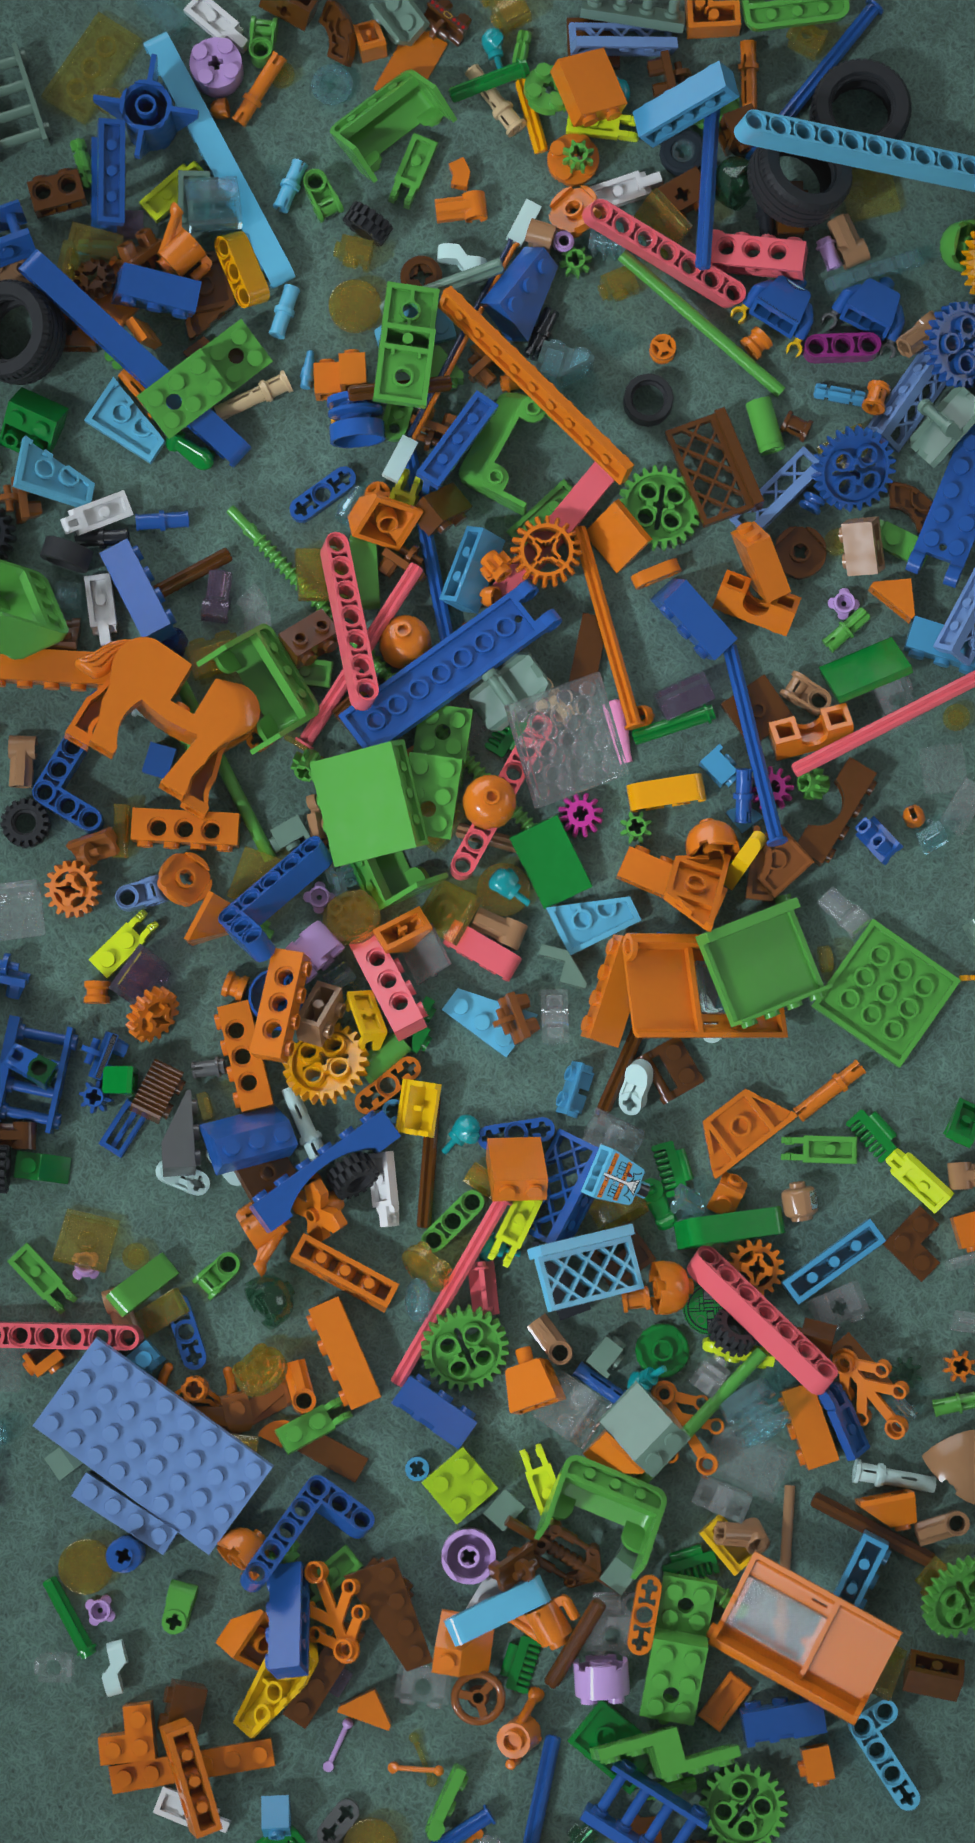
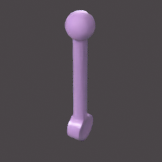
M350 1718L343 1720V1729L329 1760L323 1764V1769L326 1772L333 1770V1762L348 1729L353 1726V1721Z

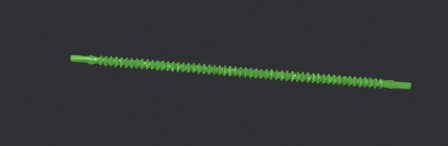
M234 505L231 506L226 513L243 530V534L254 541V547H260L259 552H264V557L270 558L269 563H275L274 568H279L280 574L286 575L285 580H291L290 585H296L295 590H300V595L307 597L306 602L310 601L311 607H316V611L322 608L334 622L331 607L328 606L329 601H323L324 596H319L318 590L312 589L313 584L308 585V579H303V574H298V569L291 567L292 562L288 563L287 557L281 556L282 551L277 552V546H271L272 541H267V536L265 534L261 535L254 523H250ZM350 642V645H352L354 648L358 646L357 644ZM373 650L372 657L375 672L379 674V679L386 681L395 675L396 672L391 673V667L387 668L385 666L386 662H381V656L376 657V651ZM443 725L439 726L436 729L437 738L440 740L447 739L450 736L448 733L449 728L444 729ZM468 750L465 768L469 769L468 774L473 773V779L484 775H491V773L485 772V767H480V761L475 762V756L471 757ZM516 805L512 818L516 819V824L520 823L522 825L521 830L535 825L532 822L533 817L528 818V812H523V807Z

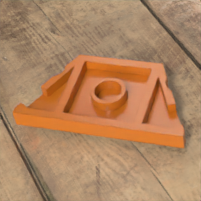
M723 854L721 859H709L708 855H697L695 857L688 855L675 856L663 899L703 929L711 932L731 855Z
M744 1089L702 1121L714 1179H717L798 1117L797 1114L758 1096L750 1090Z

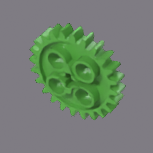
M653 465L651 473L644 467L642 469V477L637 473H633L634 483L629 480L625 481L627 489H621L619 493L623 497L620 501L653 539L650 542L652 551L656 549L657 544L661 545L662 550L665 551L668 543L674 549L677 547V540L683 544L686 543L685 534L692 537L694 530L691 527L698 528L700 523L695 519L699 518V515L683 477L679 478L676 476V468L671 474L668 473L666 465H664L662 472H658L656 465ZM660 486H663L665 488L662 500L663 510L660 516L659 530H655L656 505L659 500ZM650 489L654 492L655 496L653 498H645L641 491ZM669 493H677L681 500L679 502H672L667 495ZM646 514L651 518V522L648 524L641 523L638 516ZM672 518L677 522V526L674 528L667 527L664 520Z
M470 1304L466 1307V1311H462L461 1307L457 1305L455 1313L446 1308V1317L437 1314L438 1323H428L431 1331H424L423 1335L426 1340L421 1341V1347L424 1349L421 1352L422 1359L426 1360L424 1362L425 1369H431L429 1371L431 1378L438 1376L437 1380L440 1385L447 1380L448 1389H451L454 1384H458L459 1391H462L466 1384L473 1391L474 1383L476 1382L479 1386L484 1387L483 1379L485 1378L493 1382L491 1373L501 1374L498 1364L506 1365V1359L503 1355L509 1354L508 1347H506L509 1341L504 1336L506 1334L505 1328L499 1327L500 1320L498 1318L492 1320L493 1316L490 1311L483 1316L482 1307L480 1306L475 1312H472ZM472 1327L478 1329L476 1333L471 1335L465 1333L469 1328ZM455 1328L460 1330L464 1343L470 1351L471 1358L476 1365L474 1368L470 1366L465 1351L454 1332ZM447 1338L454 1340L450 1345L440 1344ZM482 1350L489 1352L485 1357L476 1356ZM458 1361L464 1363L460 1368L451 1367L453 1363Z
M967 1555L964 1562L958 1557L954 1566L948 1562L946 1571L939 1569L940 1576L938 1578H931V1581L934 1583L933 1586L925 1587L929 1594L921 1598L925 1602L920 1607L924 1612L922 1617L926 1620L925 1623L939 1636L943 1634L948 1638L952 1634L957 1638L960 1631L967 1635L968 1628L970 1627L975 1631V1557L972 1559Z
M736 1762L734 1770H731L729 1766H724L725 1774L716 1770L714 1773L716 1781L710 1778L707 1779V1784L711 1789H702L701 1793L707 1798L700 1799L699 1804L706 1807L707 1815L710 1816L708 1827L711 1826V1830L708 1836L712 1837L717 1834L718 1839L716 1843H722L723 1841L727 1843H762L763 1841L773 1843L770 1835L780 1836V1832L776 1827H785L786 1825L780 1817L788 1816V1811L781 1809V1807L788 1804V1800L780 1799V1796L785 1793V1789L775 1788L779 1783V1779L770 1781V1770L765 1774H761V1765H758L755 1770H751L750 1762H747L745 1769H741L739 1762ZM736 1782H743L747 1785L748 1791L745 1794H738L734 1791L733 1785ZM754 1788H758L759 1792L750 1801L748 1811H743L734 1826L730 1828L728 1824L738 1812V1803L743 1805ZM759 1799H765L770 1803V1809L760 1811L756 1808L755 1802ZM721 1804H726L731 1808L732 1813L729 1816L723 1817L718 1814L717 1807ZM743 1821L751 1822L754 1830L751 1833H744L740 1830L739 1824Z

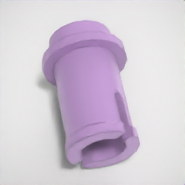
M568 231L557 232L553 241V247L558 252L569 251L574 244V238ZM565 238L566 246H562L559 243V239Z
M826 236L816 242V250L820 251L828 272L843 265L834 245L836 241L835 239L832 240L831 236Z

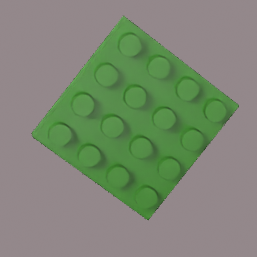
M872 919L826 984L832 983L833 987L824 990L825 996L816 999L811 1007L900 1068L961 980L875 919Z

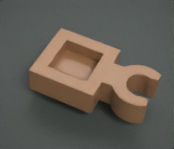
M317 794L306 796V803L311 811L310 814H307L310 836H318L324 841L327 839V835L323 830V818L321 810L317 805Z

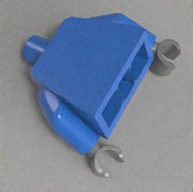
M882 277L879 282L870 278L863 284L858 283L845 288L831 308L833 310L831 313H826L822 316V325L827 318H832L834 323L830 326L829 330H834L837 326V316L841 314L839 319L864 332L878 335L883 342L887 338L886 344L880 348L879 356L882 355L883 348L887 347L891 350L890 360L896 352L894 343L900 337L905 325L903 307L899 304L901 296L893 290L894 281L888 277Z

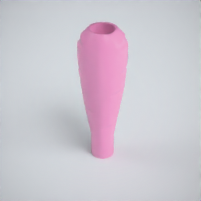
M620 699L608 701L604 711L612 736L620 752L622 763L633 762L630 751L629 730L626 731L624 729L627 724Z

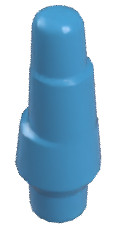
M312 350L307 351L304 366L300 373V388L305 390L311 388V382L314 380L313 363L315 360L314 351Z

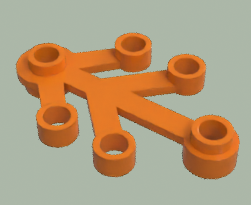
M842 1348L836 1351L833 1355L832 1363L837 1367L838 1374H840L839 1383L844 1387L843 1390H845L849 1396L848 1399L851 1401L855 1397V1392L850 1387L851 1378L857 1384L856 1414L861 1426L867 1425L872 1419V1413L868 1409L869 1399L887 1421L884 1427L886 1434L892 1439H901L908 1432V1421L905 1417L896 1415L879 1393L892 1395L894 1398L901 1400L909 1393V1385L904 1381H897L895 1384L869 1379L861 1372L875 1373L879 1378H885L892 1371V1365L888 1360L881 1359L876 1363L858 1359L857 1355L850 1349ZM880 1366H883L886 1369V1372L882 1371L880 1369ZM897 1387H900L904 1393H900ZM860 1414H863L866 1417V1420L862 1419L860 1417Z
M665 1380L659 1381L651 1390V1394L674 1414L682 1427L693 1415L682 1413L677 1403L692 1405L699 1410L700 1407L697 1405L698 1399L705 1398L706 1401L709 1399L706 1395L694 1396L678 1392L672 1382ZM663 1389H667L670 1393L669 1397L665 1400L660 1397V1392ZM720 1418L708 1419L701 1428L717 1435L725 1430V1423ZM714 1421L721 1423V1429L717 1432L712 1429ZM694 1434L688 1441V1444L698 1458L696 1468L703 1475H712L718 1470L719 1461L715 1455L707 1453L697 1435ZM679 1452L676 1454L675 1459L669 1461L668 1463L671 1464L677 1462L679 1459ZM706 1459H710L713 1462V1467L709 1470L703 1466V1462Z
M322 1561L309 1562L304 1569L305 1578L308 1582L317 1584L326 1611L317 1608L315 1602L310 1600V1617L332 1627L336 1636L335 1638L326 1634V1630L322 1626H312L309 1628V1641L321 1643L333 1649L335 1658L341 1663H353L360 1654V1645L357 1637L362 1622L370 1617V1609L367 1605H355L351 1610L352 1620L348 1631H346L344 1621L353 1595L358 1594L360 1591V1582L355 1578L345 1579L341 1586L342 1593L338 1605H336L327 1581L329 1575L327 1565ZM318 1568L321 1570L320 1577L317 1574ZM350 1582L353 1584L352 1591L349 1590ZM360 1608L363 1610L362 1617L358 1614ZM316 1630H318V1632H319V1638H318V1639H316V1637H315V1631H316ZM347 1645L350 1648L349 1654L346 1652Z

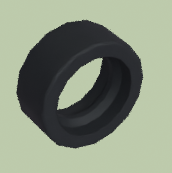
M647 373L635 377L625 389L623 398L625 413L637 425L650 427L660 424L671 413L674 399L672 388L659 375ZM642 386H655L663 394L664 403L657 413L652 415L641 414L634 407L633 395Z
M46 536L40 557L54 565L79 573H87L93 552L70 540L56 536Z

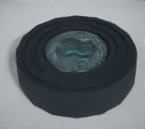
M684 129L661 143L659 153L661 164L669 173L675 176H679L695 166L700 170L703 139L699 134L689 129ZM681 147H685L690 155L680 158L679 152L676 150H681Z

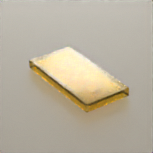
M98 11L41 94V98L85 126L98 107L93 101V95L105 96L142 43V39Z

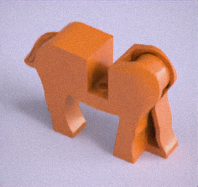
M150 637L113 641L91 654L78 658L75 661V667L89 677L98 679L104 677L109 672L110 674L103 685L85 699L65 731L64 738L85 751H88L91 747L112 760L117 751L119 727L126 716L134 709H137L157 728L191 745L161 780L158 788L180 800L181 808L204 820L209 810V792L216 781L223 754L248 739L255 730L260 717V705L256 695L243 684L215 679L195 713H191V709L187 705L179 701L174 703V700L188 679L192 664L158 640Z

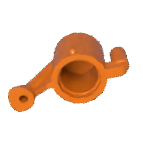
M173 202L170 207L171 217L157 252L160 259L156 263L163 272L183 276L196 263L200 262L201 265L189 275L191 279L199 281L210 271L212 261L196 239L182 227V215L184 212Z
M249 1202L237 1211L236 1218L258 1251L253 1265L260 1276L263 1277L267 1270V1262L283 1236L289 1232L286 1225L291 1222L288 1219L267 1234L249 1209V1206L252 1205Z
M561 1594L557 1597H552L551 1601L507 1623H511L531 1637L542 1648L549 1646L551 1650H555L566 1644L569 1639L568 1635L573 1631L561 1606L564 1607L571 1621L578 1619L580 1613L571 1597Z
M533 1686L529 1688L528 1700L520 1714L500 1728L497 1734L496 1742L498 1748L503 1755L509 1758L505 1762L506 1768L509 1770L516 1768L521 1763L522 1757L542 1740L540 1725L531 1717V1712L535 1705L542 1701L545 1695L544 1691L539 1687Z

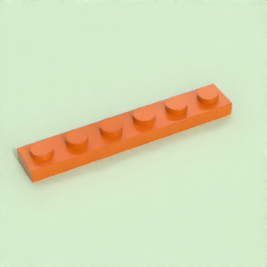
M271 1738L200 1750L208 1778L276 1765ZM167 1756L157 1757L156 1760L115 1764L108 1767L112 1794L175 1784Z

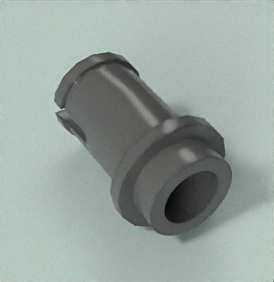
M216 1056L213 1060L194 1061L191 1063V1068H194L192 1070L194 1079L213 1075L222 1077V1074L227 1072L225 1059L219 1058V1056Z

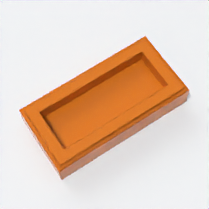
M133 316L126 321V326L140 344L151 349H157L162 345L148 323Z
M729 1671L700 1710L698 1716L721 1732L752 1687L732 1671Z

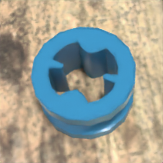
M391 1099L384 1103L382 1110L386 1116L389 1111H386L389 1105L393 1107L396 1104L399 1105V1100ZM393 1116L389 1120L392 1123H396L397 1117Z
M420 1456L412 1457L405 1466L406 1475L413 1481L424 1480L430 1470L427 1460ZM418 1461L424 1464L422 1469L425 1473L422 1476L419 1473L417 1476L412 1475L411 1463L416 1462L417 1464Z

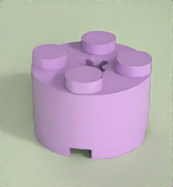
M212 37L201 41L193 47L189 65L195 86L201 92L213 98H223L233 94L243 80L244 69L240 52L232 41L227 38ZM219 65L220 69L214 70V66Z
M319 920L307 927L299 934L300 937L295 942L292 941L285 948V950L303 952L311 958L312 971L310 977L306 978V984L318 974L316 971L319 969L326 970L335 961L333 958L345 949L335 935Z
M463 1527L457 1529L444 1542L441 1553L442 1566L447 1575L456 1582L462 1584L480 1583L490 1575L488 1565L496 1560L495 1545L490 1536L478 1528ZM465 1549L469 1552L473 1550L476 1552L473 1562H470L468 1559L465 1561L462 1559Z
M616 1654L585 1656V1662L579 1663V1658L573 1661L575 1696L581 1699V1704L593 1705L597 1703V1700H608L611 1704L625 1702V1696L630 1693L627 1657L623 1656V1661L616 1660Z

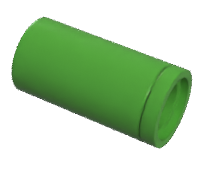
M761 397L746 403L745 406L759 454L765 456L783 450L785 445L771 397Z
M392 1031L385 1037L380 1050L373 1051L371 1049L368 1051L369 1056L366 1058L370 1066L364 1067L368 1073L364 1077L370 1084L412 1050L404 1039L398 1041Z

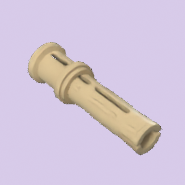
M474 64L467 69L465 75L471 80L484 75V72L478 64ZM496 87L480 93L493 110L494 119L499 120L507 130L506 134L508 137H513L524 129L527 122L518 116L513 109L514 105L512 102L505 100Z
M284 370L267 381L261 380L258 383L259 386L213 406L217 415L222 420H225L265 400L266 402H272L273 398L287 391L289 393L293 392Z

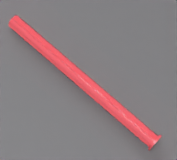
M409 564L367 630L371 652L390 620L394 618L422 574L423 569L417 564ZM354 667L358 672L361 670L359 667ZM343 669L319 705V714L309 721L299 738L295 737L297 741L310 749H314L312 747L313 743L331 717L332 711L338 706L347 692Z
M975 670L794 762L791 766L794 774L800 777L974 688Z
M511 1201L492 1202L394 1372L391 1381L397 1386L403 1387L421 1357V1352L424 1351L421 1347V1341L426 1340L423 1332L431 1331L428 1323L434 1322L437 1324V1314L444 1317L446 1308H449L506 1207L508 1205L512 1206L513 1203Z

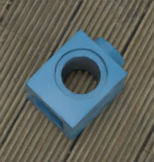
M289 1795L261 1796V1820L264 1837H268L270 1840H282L285 1836H291V1802Z

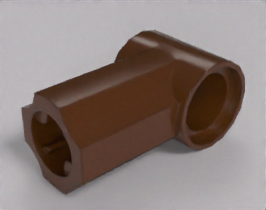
M36 1122L0 1124V1145H9L12 1149L36 1150Z

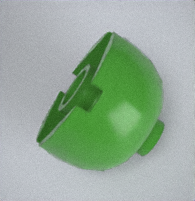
M975 220L957 221L947 227L942 234L939 249L941 258L954 271L963 272L966 270V266L960 264L961 261L966 260V256L961 252L969 248L965 240H973L970 232L975 231Z

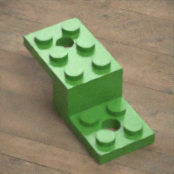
M387 281L373 393L374 402L426 409L440 289ZM407 306H412L417 310L418 314L413 318H408L404 315L403 309ZM399 372H405L410 376V381L406 384H400L396 381L395 375Z
M240 319L136 397L166 437L170 439L271 364L273 360L243 320ZM235 348L241 350L244 355L243 361L238 364L232 363L228 358L229 351ZM175 394L181 398L182 404L180 408L172 410L167 406L166 399L169 395Z
M445 705L416 727L413 752H409L408 758L420 808L426 802H433L436 806L433 816L425 817L422 815L427 837L452 840L459 789H462L473 709ZM441 725H447L451 731L450 736L445 740H440L436 736V729Z
M663 1571L662 1591L653 1643L649 1651V1663L639 1716L694 1726L708 1653V1638L705 1636L710 1627L718 1582ZM682 1598H689L694 1604L690 1609L684 1610L678 1606V1602ZM673 1687L679 1691V1694L676 1698L669 1699L663 1692L665 1689Z
M665 1726L589 1748L592 1759L599 1760L601 1764L620 1761V1755L622 1754L634 1757L647 1753L653 1777L661 1778L662 1781L666 1782L682 1779V1773L688 1772V1774L693 1773V1775L709 1771L708 1766L712 1764L719 1767L734 1764V1758L741 1756L739 1745L726 1744L685 1756L678 1729L672 1726Z

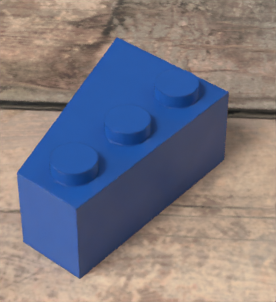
M524 247L480 302L481 306L509 341H529L557 271L558 265L544 247Z
M124 262L117 273L111 304L146 309L156 313H169L173 317L187 319L196 312L202 281Z
M672 578L650 599L660 612L677 627L676 630L684 639H689L695 645L693 649L702 659L707 657L710 660H716L738 639L685 579Z
M418 1373L416 1377L411 1374L391 1403L396 1407H400L416 1421L424 1424L432 1432L459 1450L478 1422L473 1419L476 1414L464 1405L459 1409L451 1402L454 1398L442 1389L438 1393L429 1387L432 1382Z
M800 1695L799 1699L789 1701L788 1696L772 1698V1703L761 1704V1700L744 1702L745 1707L739 1708L743 1739L747 1748L755 1747L756 1742L770 1741V1743L780 1742L779 1739L794 1737L796 1739L827 1733L824 1709Z

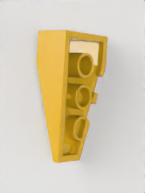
M309 1641L308 1676L277 1680L267 1670L264 1658L233 1721L250 1739L255 1738L308 1684L319 1661L317 1643Z

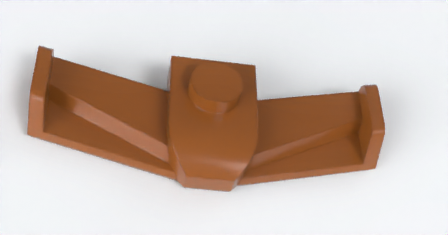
M283 1379L280 1383L248 1399L247 1391L242 1390L220 1396L222 1406L193 1407L226 1431L238 1434L250 1431L254 1424L292 1405L286 1379Z

